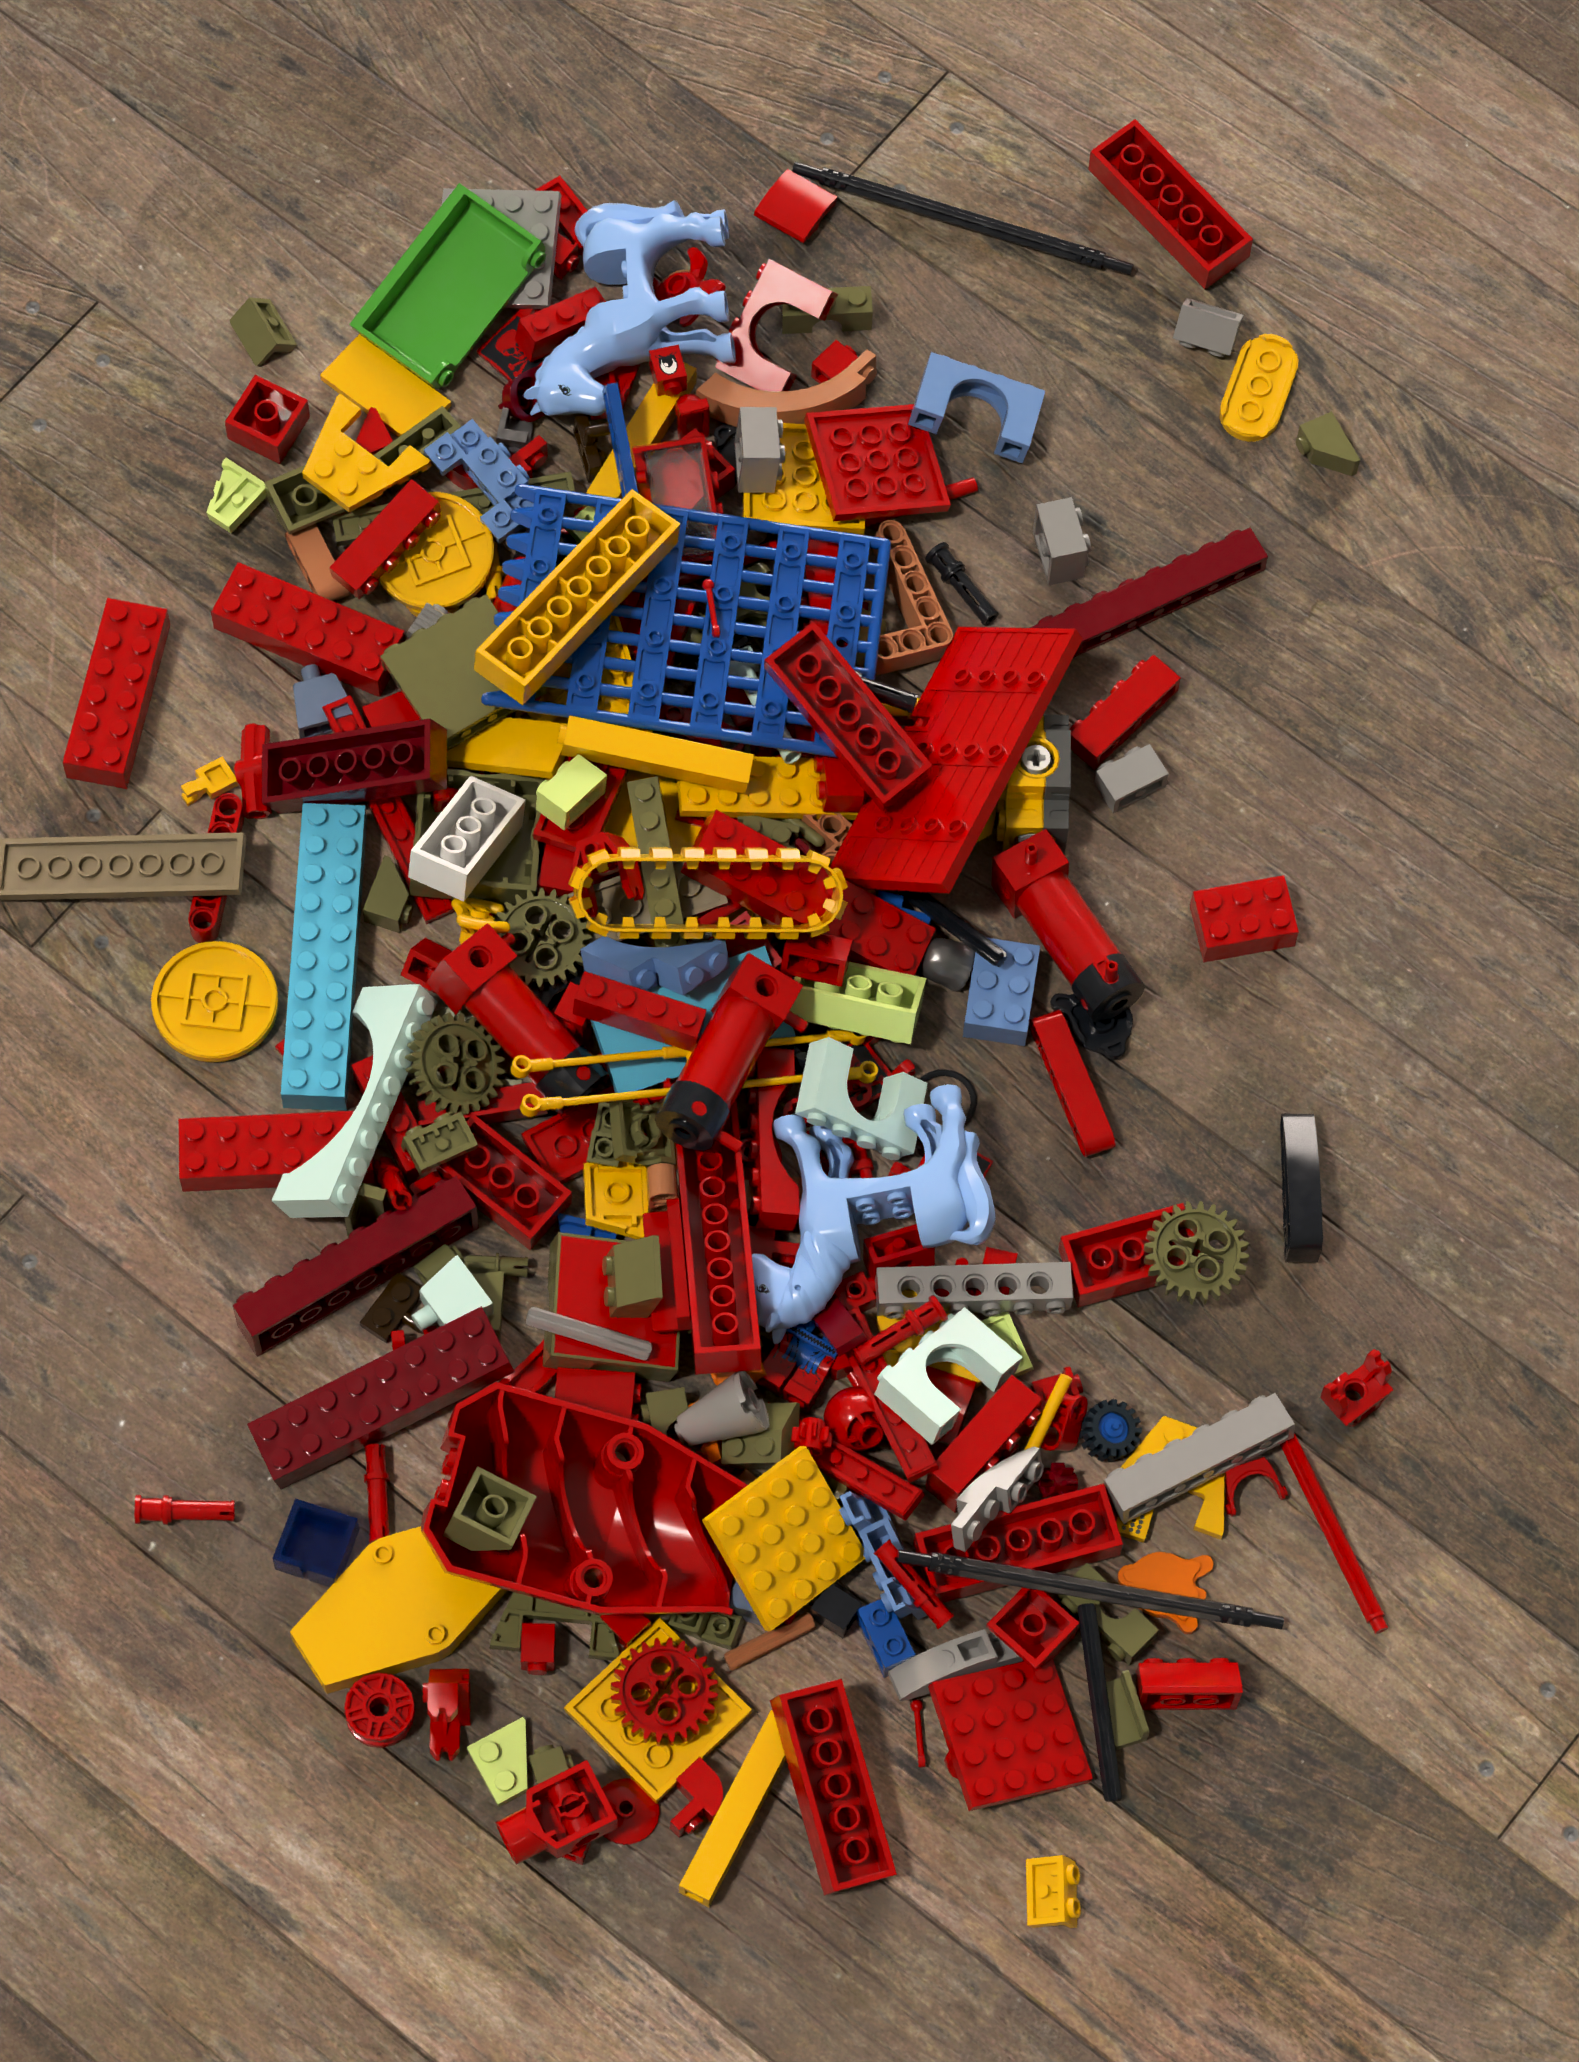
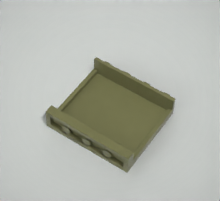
M487 594L481 598L475 597L464 604L462 609L453 614H444L437 620L436 624L427 629L421 628L415 631L410 639L400 645L397 643L389 646L380 656L382 668L384 671L388 670L420 720L431 718L447 729V751L517 711L486 706L481 701L484 693L501 691V689L474 670L476 650L498 628L494 624V615L499 612ZM541 686L536 691L535 699L546 694V687Z

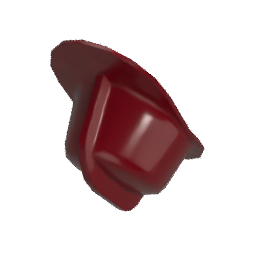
M541 366L533 367L510 380L503 387L502 402L498 405V408H509V415L527 423L544 416L543 412L531 416L530 412L537 399L524 398V392L534 386L536 381L535 373Z

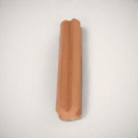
M805 1612L795 1617L790 1625L783 1623L772 1631H768L726 1652L724 1660L730 1670H735L816 1628L815 1621L809 1612Z

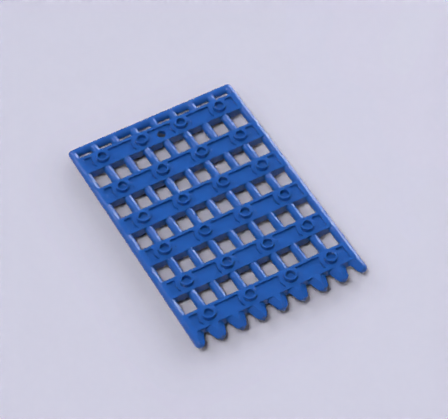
M527 484L516 485L515 494L533 502L534 506L516 508L511 511L510 519L517 524L529 528L530 532L507 536L506 545L525 554L526 557L503 562L502 571L509 576L521 580L522 583L520 585L499 588V599L518 607L556 568L557 555L568 556L577 546L560 542L561 529L591 532L622 499ZM565 503L596 507L594 521L565 517ZM654 504L680 523L678 543L648 574L647 582L641 581L632 591L645 594L644 607L619 604L564 662L572 664L570 678L551 675L542 685V687L568 690L566 705L535 700L536 692L524 705H521L502 690L486 692L481 697L482 703L486 706L569 718L570 715L620 726L838 758L816 731L814 742L783 737L785 723L804 726L811 725L801 712L787 710L788 697L764 669V661L769 655L800 632L797 631L799 617L829 621L826 637L854 671L859 670L863 677L875 681L891 542L889 539ZM687 521L717 525L716 539L685 535ZM748 530L778 534L776 548L746 544ZM809 539L839 543L837 557L807 553ZM683 547L714 551L712 565L682 561ZM869 548L878 549L877 563L868 562ZM744 556L775 560L773 574L743 570ZM805 565L835 569L834 583L804 579ZM680 573L707 576L714 582L712 592L717 623L720 629L719 638H713L712 624L706 591L678 587ZM866 574L875 575L873 589L865 588ZM741 582L771 586L770 599L739 596ZM802 591L832 595L831 608L825 609L800 605ZM676 599L707 603L705 617L674 613ZM863 600L872 601L870 615L861 614ZM737 608L768 612L766 626L736 622ZM513 611L495 614L494 624L499 627ZM611 616L642 620L640 634L609 630ZM672 625L703 629L701 643L670 639ZM860 626L869 627L867 641L858 640ZM734 634L764 638L763 652L732 648ZM843 640L847 643V646L841 648L836 642ZM607 642L638 646L636 661L605 656ZM668 652L698 655V669L668 666ZM857 652L865 653L864 668L855 666ZM730 660L761 665L759 679L728 675ZM603 668L634 673L632 687L601 683ZM665 678L696 682L694 697L663 692ZM726 688L757 691L755 706L725 701ZM599 695L629 699L628 714L597 710ZM661 704L692 709L690 723L659 719ZM723 713L754 718L752 732L721 728Z

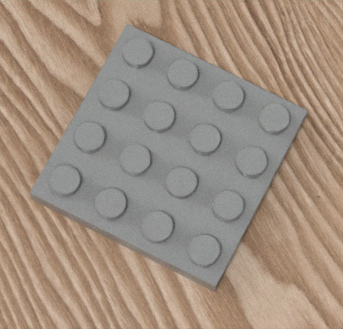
M443 188L442 204L454 189ZM469 189L541 240L545 246L546 259L538 269L532 271L505 308L544 309L549 307L552 296L561 193L559 191Z

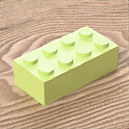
M849 961L842 987L795 977L794 980L802 984L803 987L790 1011L810 1023L828 1026L832 1029L856 1032L863 1036L888 1039L895 1043L911 1044L922 1007L927 978Z

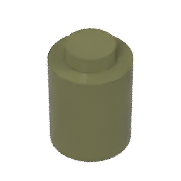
M444 1244L416 1264L413 1269L420 1281L425 1285L455 1256L458 1255L462 1262L465 1259L454 1245L449 1248Z

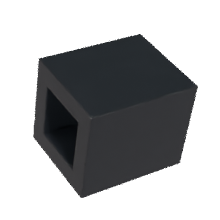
M833 1584L809 1602V1605L812 1606L810 1614L813 1619L842 1639L855 1622L857 1609L862 1607L861 1602Z

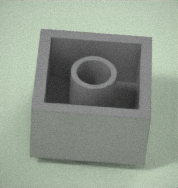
M740 407L735 435L738 493H774L776 481H781L785 446L780 445V438L783 437V420L777 419V407Z
M1072 497L1036 505L1033 535L1048 586L1084 578L1085 566L1089 565L1087 552H1091L1090 539L1088 534L1082 533V513L1079 507L1075 508Z

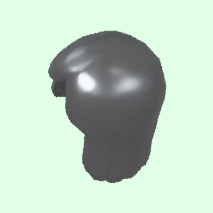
M936 938L930 941L919 964L921 974L927 979L939 983L951 991H959L970 977L975 952L963 942Z

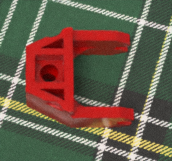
M604 831L577 841L570 878L575 866L582 868L588 862L586 855L601 849H606L608 854H617L618 847H630L623 837ZM622 861L607 862L608 870L599 873L595 868L588 875L594 881L619 871L622 888L627 898H634V901L643 899L644 888L639 869L641 861H635L634 869H624ZM592 882L590 888H582L581 897H590L593 906L587 909L586 912L589 917L594 918L597 915L598 906Z
M1373 1349L1367 1354L1362 1366L1350 1375L1344 1372L1332 1383L1324 1386L1320 1398L1346 1427H1354L1377 1410L1392 1393L1393 1389L1388 1384L1392 1374L1390 1363L1388 1361L1384 1362L1381 1359L1380 1351ZM1350 1390L1356 1391L1360 1394L1361 1399L1358 1401L1350 1400L1345 1392Z
M430 1669L428 1683H423V1703H427V1713L430 1717V1754L436 1761H440L442 1752H447L449 1761H453L460 1753L461 1726H470L471 1724L470 1669Z

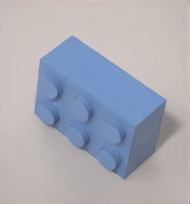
M988 938L1007 953V959L1001 967H997L975 952L963 1037L1025 1046L1040 946Z

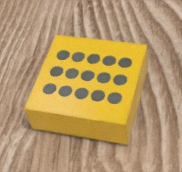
M1154 1509L1125 1524L1117 1517L1116 1523L1120 1536L1144 1543Z

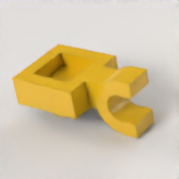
M222 756L195 770L197 779L181 785V789L184 792L181 794V797L186 805L190 806L197 802L203 794L207 793L212 800L237 787L238 782Z

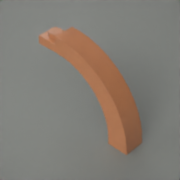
M867 349L846 369L821 384L794 391L774 392L752 389L729 381L715 372L696 390V395L700 399L707 398L709 417L737 427L740 407H777V419H782L783 423L805 424L804 418L806 413L853 409L865 400L866 384H870L877 374L876 355Z

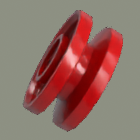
M378 1672L365 1675L353 1684L346 1695L344 1710L348 1729L356 1740L366 1746L384 1748L395 1745L406 1737L413 1726L415 1706L412 1692L404 1681L392 1674ZM382 1704L387 1706L389 1711L384 1716L379 1717L373 1715L371 1709L375 1705Z

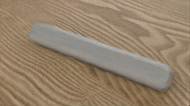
M531 1307L527 1313L526 1324L637 1359L647 1360L652 1350V1344L648 1341L537 1307Z

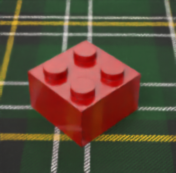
M254 375L225 420L227 438L281 464L310 418L308 400L260 376Z

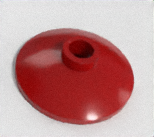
M632 1779L614 1780L602 1788L618 1819V1828L603 1835L606 1839L616 1844L631 1845L643 1841L654 1831L659 1820V1803L656 1804ZM622 1804H630L632 1811L628 1814L622 1813L620 1811Z

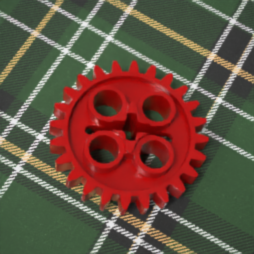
M671 1637L668 1638L666 1646H661L659 1639L655 1638L654 1647L649 1648L644 1641L642 1642L641 1653L631 1648V1661L625 1658L620 1659V1664L624 1670H614V1676L620 1681L611 1682V1690L619 1693L611 1696V1703L621 1704L614 1710L615 1716L625 1715L621 1721L623 1728L631 1724L633 1725L631 1736L634 1737L642 1731L644 1733V1743H647L651 1736L656 1737L657 1746L661 1745L663 1738L668 1737L670 1745L674 1746L675 1736L679 1735L684 1742H687V1731L690 1730L698 1735L699 1727L697 1723L699 1722L706 1726L709 1724V1719L704 1713H715V1707L709 1702L718 1701V1693L709 1690L718 1687V1680L708 1679L714 1674V1668H703L707 1663V1657L703 1656L696 1659L697 1647L687 1652L685 1651L684 1640H682L678 1647H673ZM657 1663H665L670 1667V1670L664 1675H657L652 1671V1668ZM682 1668L683 1672L670 1686V1695L663 1694L652 1714L647 1715L645 1712L658 1700L659 1688L662 1690L666 1689L675 1672ZM684 1682H691L695 1684L697 1689L692 1694H684L679 1690V1686ZM638 1689H645L650 1693V1697L645 1701H637L632 1697V1694ZM665 1708H671L677 1712V1716L673 1720L665 1721L659 1716V1713Z

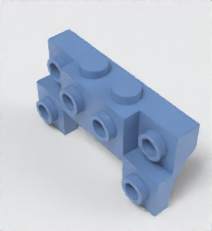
M473 419L451 435L448 432L424 449L425 456L429 457L436 465L442 476L457 466L463 465L464 471L494 505L493 508L480 516V522L486 525L496 537L498 543L504 541L507 536L527 528L513 522L510 519V515L513 509L534 506L533 502L515 494L516 485H528L529 475L521 465L515 466L509 459L511 455L507 448L501 442L496 444L491 436L488 438Z
M851 1491L839 1496L843 1504L839 1511L847 1526L852 1524L856 1528L863 1541L862 1546L864 1548L863 1555L867 1563L872 1561L876 1568V1572L872 1573L880 1591L884 1590L880 1597L888 1613L894 1610L900 1619L911 1613L917 1620L927 1616L920 1606L918 1608L915 1607L913 1604L915 1600L895 1579L881 1560L873 1554L889 1539L897 1550H906L887 1510L862 1495L854 1494Z

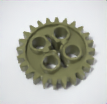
M540 888L538 896H533L531 890L528 889L527 899L524 900L516 894L517 904L513 906L505 902L504 904L508 912L506 914L497 912V916L501 921L510 924L511 928L508 933L514 935L515 941L518 939L528 941L527 946L523 950H513L517 957L510 967L522 980L525 979V983L529 988H531L533 982H537L539 990L543 991L545 982H549L551 987L556 989V979L559 978L563 983L567 984L566 974L571 973L577 977L576 964L583 966L580 949L585 947L584 944L593 942L591 935L584 934L590 931L586 928L587 922L582 923L586 918L577 919L571 906L568 905V894H564L559 900L556 889H553L549 896H546L543 888ZM540 912L544 914V918L540 923L531 924L528 922L529 917L533 913ZM556 915L557 919L554 920L549 926L550 919L552 918V916ZM562 927L571 929V933L567 938L558 939L555 937L558 929ZM498 933V935H499L500 937H502L503 935L506 934V933ZM546 935L548 940L546 942L540 941L537 944L535 938L537 936L542 938ZM534 951L531 962L527 963L526 959L529 958ZM552 954L555 956L552 964L548 966L539 964V960L543 955Z
M451 1013L443 1015L442 1018L438 1015L430 1019L431 1022L427 1021L420 1025L421 1029L412 1034L416 1040L407 1045L414 1052L405 1056V1059L413 1062V1065L407 1068L406 1072L415 1074V1078L409 1083L410 1085L419 1084L420 1086L416 1095L420 1096L425 1093L427 1095L425 1100L426 1106L436 1102V1112L446 1108V1112H450L452 1115L457 1112H462L463 1115H466L469 1112L479 1111L480 1108L488 1106L490 1104L489 1100L498 1095L494 1089L503 1085L496 1078L505 1073V1070L497 1067L498 1063L504 1061V1057L496 1056L495 1054L501 1046L491 1045L490 1041L493 1037L490 1034L487 1036L483 1034L485 1028L482 1025L477 1028L474 1027V1017L464 1022L463 1013L454 1016V1018ZM439 1041L443 1043L445 1052L440 1049ZM467 1047L472 1049L474 1058L469 1055ZM436 1072L441 1074L443 1083L438 1080ZM466 1077L470 1080L472 1088L467 1085Z
M1187 1201L1184 1211H1181L1175 1204L1173 1205L1172 1216L1163 1211L1161 1215L1162 1222L1154 1220L1152 1228L1155 1231L1147 1232L1146 1239L1150 1242L1144 1244L1143 1251L1150 1253L1144 1259V1264L1152 1265L1148 1270V1276L1158 1275L1155 1286L1158 1287L1166 1284L1165 1295L1167 1296L1176 1291L1178 1302L1184 1295L1189 1297L1191 1305H1193L1195 1297H1200L1202 1303L1206 1304L1208 1295H1212L1216 1301H1219L1221 1296L1220 1290L1229 1295L1232 1290L1231 1284L1238 1286L1241 1280L1239 1275H1245L1247 1267L1242 1263L1248 1262L1249 1254L1243 1251L1247 1250L1249 1243L1247 1241H1239L1243 1238L1245 1231H1234L1238 1220L1233 1219L1227 1222L1225 1219L1228 1211L1225 1210L1219 1215L1215 1214V1204L1208 1211L1204 1210L1202 1201L1199 1202L1197 1209H1192L1190 1202ZM1183 1228L1190 1229L1194 1236L1190 1238L1183 1237L1179 1230ZM1220 1240L1225 1247L1215 1249L1209 1244V1241ZM1169 1242H1174L1176 1245L1171 1246ZM1195 1249L1201 1251L1198 1257L1192 1255ZM1178 1257L1184 1264L1173 1266L1168 1262V1258ZM1217 1260H1222L1224 1263L1219 1264ZM1208 1268L1212 1270L1214 1275L1208 1278L1203 1277L1198 1270Z

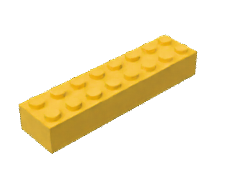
M631 489L482 643L475 652L474 670L521 705H524L677 545L680 523Z

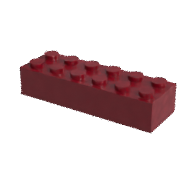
M431 718L262 744V804L279 814L302 811L303 803L343 805L447 789V729Z

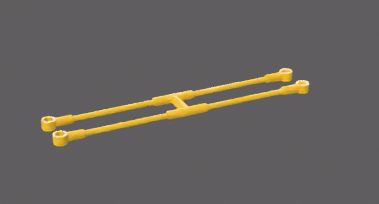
M847 1030L826 1031L824 1034L773 1038L768 1040L765 1047L811 1043L827 1037L838 1042H849L852 1045L859 1046L864 1043L866 1036H856L853 1032ZM666 1046L659 1050L555 1060L552 1058L529 1059L526 1056L519 1055L512 1062L511 1073L517 1078H525L529 1072L549 1071L556 1067L663 1057V1059L686 1057L688 1061L692 1052L675 1046ZM864 1061L859 1067H850L848 1080L859 1079L863 1083H872L878 1073V1067L872 1061ZM517 1065H523L525 1069H520ZM864 1070H868L872 1074H867L864 1072ZM803 1075L746 1080L742 1088L801 1083ZM670 1088L562 1098L561 1096L539 1098L534 1094H527L522 1099L520 1111L527 1117H533L539 1111L562 1109L563 1106L666 1096ZM527 1103H531V1104H533L535 1107H534V1108H530V1107H528L526 1104H527Z

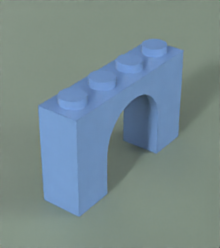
M931 352L923 372L908 425L937 434L947 404L951 400L962 396L977 397L989 403L1000 417L1001 430L994 454L1023 463L1031 444L1045 391L1030 384H1024L1003 375L980 369L974 365H968L950 359L947 356Z

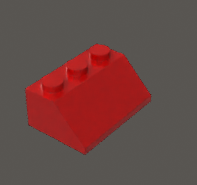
M1149 1658L1145 1659L1144 1663H1138L1136 1669V1691L1142 1710H1236L1243 1693L1238 1662H1229L1227 1658H1213L1209 1660L1210 1663H1196V1659L1181 1658L1176 1661L1177 1663H1163V1659Z

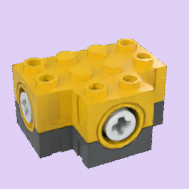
M1044 714L997 802V813H999L997 841H1003V851L1047 829L1063 854H1065L1069 831V794L1071 789V730H1069V715Z

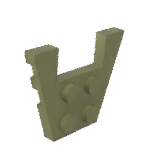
M513 1592L497 1629L490 1640V1649L519 1652L523 1618L591 1625L588 1658L613 1661L619 1656L614 1633L601 1620V1615H595Z

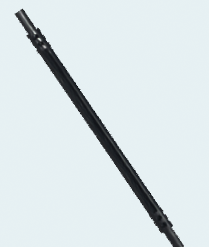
M796 161L793 165L792 171L794 173L818 180L820 185L1100 270L1104 267L1131 275L1134 264L1106 256V252L826 167L822 170Z
M901 1549L897 1551L896 1562L927 1567L930 1572L1250 1627L1252 1624L1281 1630L1284 1624V1617L1254 1612L1253 1608L932 1551L930 1554Z

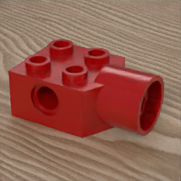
M588 1760L527 1789L526 1807L495 1822L500 1836L516 1865L545 1850L556 1858H560L618 1828V1819Z

